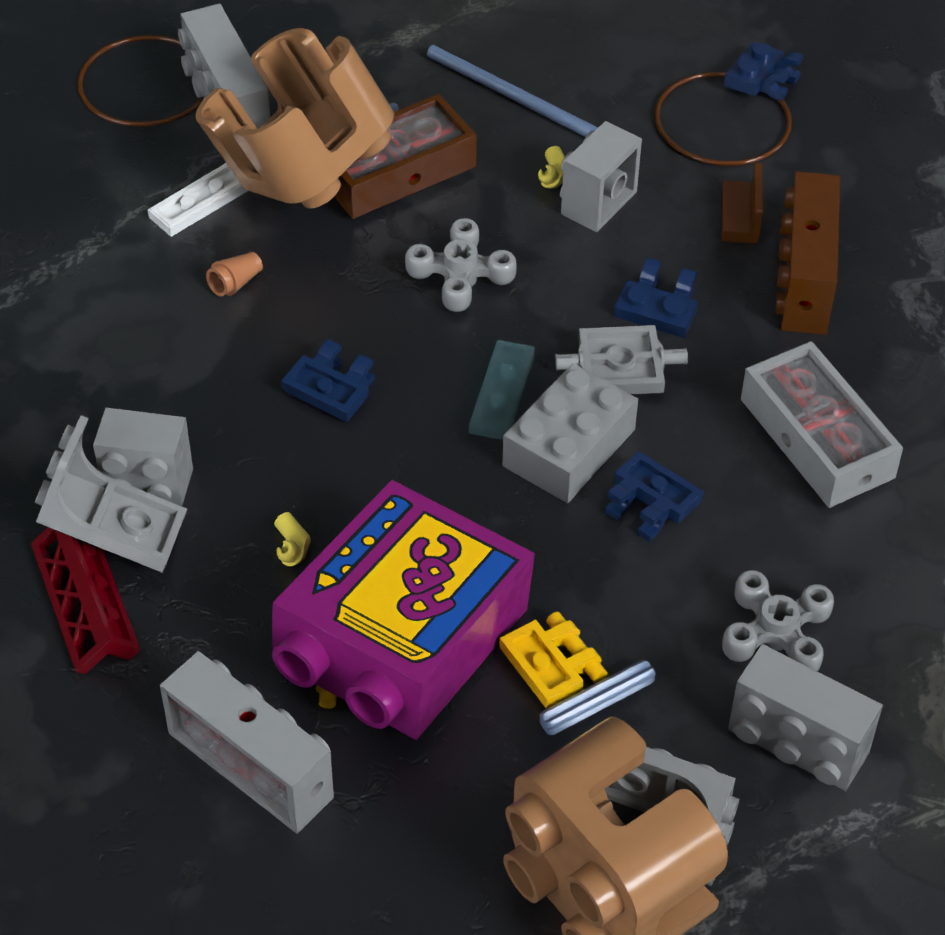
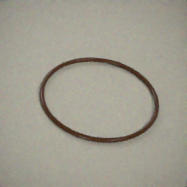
M141 35L110 43L95 52L85 62L78 76V92L86 107L97 116L120 125L142 127L169 123L197 109L204 97H200L191 107L176 115L153 121H127L114 118L100 112L87 100L83 91V78L86 70L97 57L111 48L133 41L161 40L181 45L179 39L168 36Z
M705 72L685 77L668 87L658 99L654 118L662 138L682 155L706 164L739 166L763 160L783 146L791 131L792 118L790 110L784 100H777L785 112L787 124L783 137L772 149L756 157L744 160L723 161L708 159L684 150L667 136L660 122V108L667 95L678 86L700 78L725 77L727 72Z

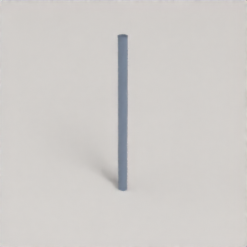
M431 45L427 51L428 58L584 137L589 132L595 131L598 128L435 45Z

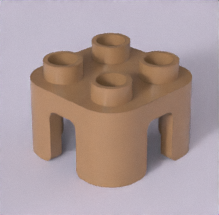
M295 28L274 36L259 47L251 57L252 65L278 103L277 111L260 128L257 129L233 92L223 88L214 89L202 101L195 117L244 189L285 203L301 202L305 208H316L327 203L337 194L341 186L338 177L356 160L370 158L386 147L391 138L388 128L393 121L394 111L347 38L337 36L326 47L325 51L312 31L304 28Z
M616 717L605 719L516 778L514 803L505 810L507 822L512 830L515 848L504 855V866L514 886L528 901L537 903L545 896L549 898L567 920L561 926L563 935H683L714 913L718 908L719 900L704 885L717 877L725 869L728 860L726 842L709 810L692 791L687 789L677 790L627 825L621 821L613 809L612 802L607 797L605 788L643 763L646 743L630 725Z

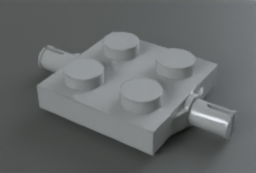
M655 325L580 328V347L578 353L555 354L556 371L565 370L574 363L629 394L664 393L665 379L663 371L665 365L688 363L687 348L664 349L657 338Z

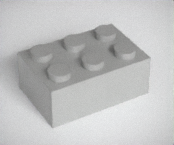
M572 363L503 435L502 466L568 504L635 430L638 398Z
M762 644L737 681L728 730L735 733L742 741L756 744L775 754L782 762L794 764L814 774L819 781L827 785H835L847 791L870 753L883 704Z

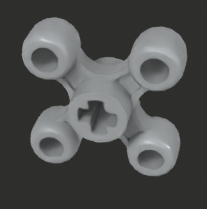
M460 218L452 224L450 228V242L446 245L444 252H433L427 245L415 244L407 250L405 255L406 271L411 277L424 279L432 273L444 275L445 282L442 287V301L444 306L453 312H461L469 307L472 300L471 287L476 283L477 277H488L495 284L506 285L514 280L517 264L514 255L507 250H497L489 256L479 255L477 251L479 228L475 221L468 218Z
M749 570L740 574L735 583L734 597L740 606L752 609L756 619L749 624L736 622L727 627L722 639V649L725 656L735 662H743L750 659L756 648L764 644L774 650H785L789 658L818 672L823 661V648L816 639L804 636L800 627L806 622L822 623L830 617L834 606V596L831 590L821 584L810 585L803 590L801 597L794 601L785 595L771 596L768 580L761 572Z

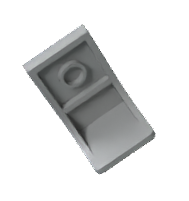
M81 415L76 426L67 425L58 448L64 450V452L55 450L46 474H48L47 477L51 478L52 481L44 479L36 497L35 503L42 506L36 522L141 565L163 572L187 508L115 480L98 471L88 461L82 448V436L89 418Z
M646 747L645 758L640 766L605 788L609 800L642 812L648 811L677 790H690L705 805L717 822L725 839L726 846L733 832L735 824L733 819L740 800L732 796L736 778L719 773L709 765L694 764L674 757L664 749H652ZM714 879L708 882L706 885L712 886Z

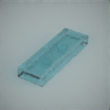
M497 340L469 423V434L503 440V435L512 427L533 362L535 347Z

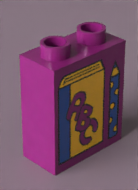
M391 480L273 602L272 660L279 672L293 684L306 688L316 684L345 700L352 713L366 725L377 729H383L389 725L417 740L499 644L500 638L505 636L527 611L535 553Z

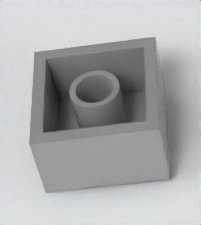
M607 121L601 124L595 131L589 132L583 143L575 151H570L562 162L561 214L598 232L637 192L642 138Z
M105 408L93 444L98 471L115 480L182 506L193 471L186 417Z

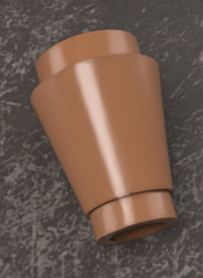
M251 251L247 254L214 262L211 269L206 273V279L209 287L216 295L232 296L257 273L262 271L263 264L260 257Z

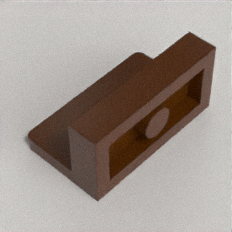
M755 162L752 182L723 180L721 242L758 244L763 215L762 163Z

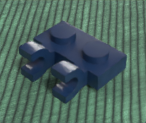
M752 42L725 74L724 86L756 96L761 91L774 99L782 101L787 95L788 88L779 86L777 82L784 84L787 81L795 84L798 81L801 72L792 69L790 65L798 67L803 60L804 54L790 52L783 57L784 51L772 48L765 43Z
M647 257L639 282L626 281L614 306V317L643 326L655 325L657 330L685 338L698 309V301L692 299L695 292L693 283L697 277V272L682 268L675 291L672 294L656 289L660 281V276L657 274L661 267V261Z
M327 339L313 359L302 355L282 379V390L348 422L369 396L368 387L375 380V374L368 372L373 366V360L359 354L349 371L344 375L337 371L343 364V360L336 356L341 350V345Z
M638 451L615 472L613 480L615 486L607 493V497L612 502L605 507L604 513L618 521L627 512L632 501L635 498L639 499L648 506L640 512V518L645 522L637 529V534L651 542L658 535L668 518L679 524L702 502L704 491Z

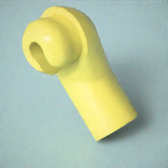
M552 146L545 152V157L549 164L545 165L547 170L543 172L540 169L538 172L541 185L548 189L558 188L563 183L561 166L565 156L559 146Z
M285 512L278 516L274 523L275 527L286 539L283 541L282 549L277 547V556L284 565L296 566L304 561L311 538L292 514Z

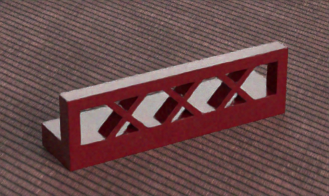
M47 527L31 543L76 672L87 674L107 654L127 660L132 659L141 649L103 549ZM58 538L59 543L55 558L51 559L48 547ZM65 567H68L70 576L66 591H63L61 581ZM76 599H80L82 607L78 622L74 623L72 614ZM88 631H91L96 645L85 654L84 645Z

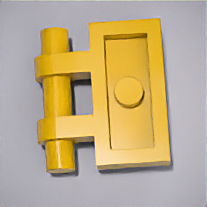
M554 612L548 616L546 623L551 629L544 631L537 620H534L500 638L499 648L546 709L583 690L584 680L579 674H587L594 684L605 679L608 675V672L600 664L602 661L600 655L594 648H588L579 637L580 630L571 620L566 621L560 612ZM558 647H566L572 656L566 659Z

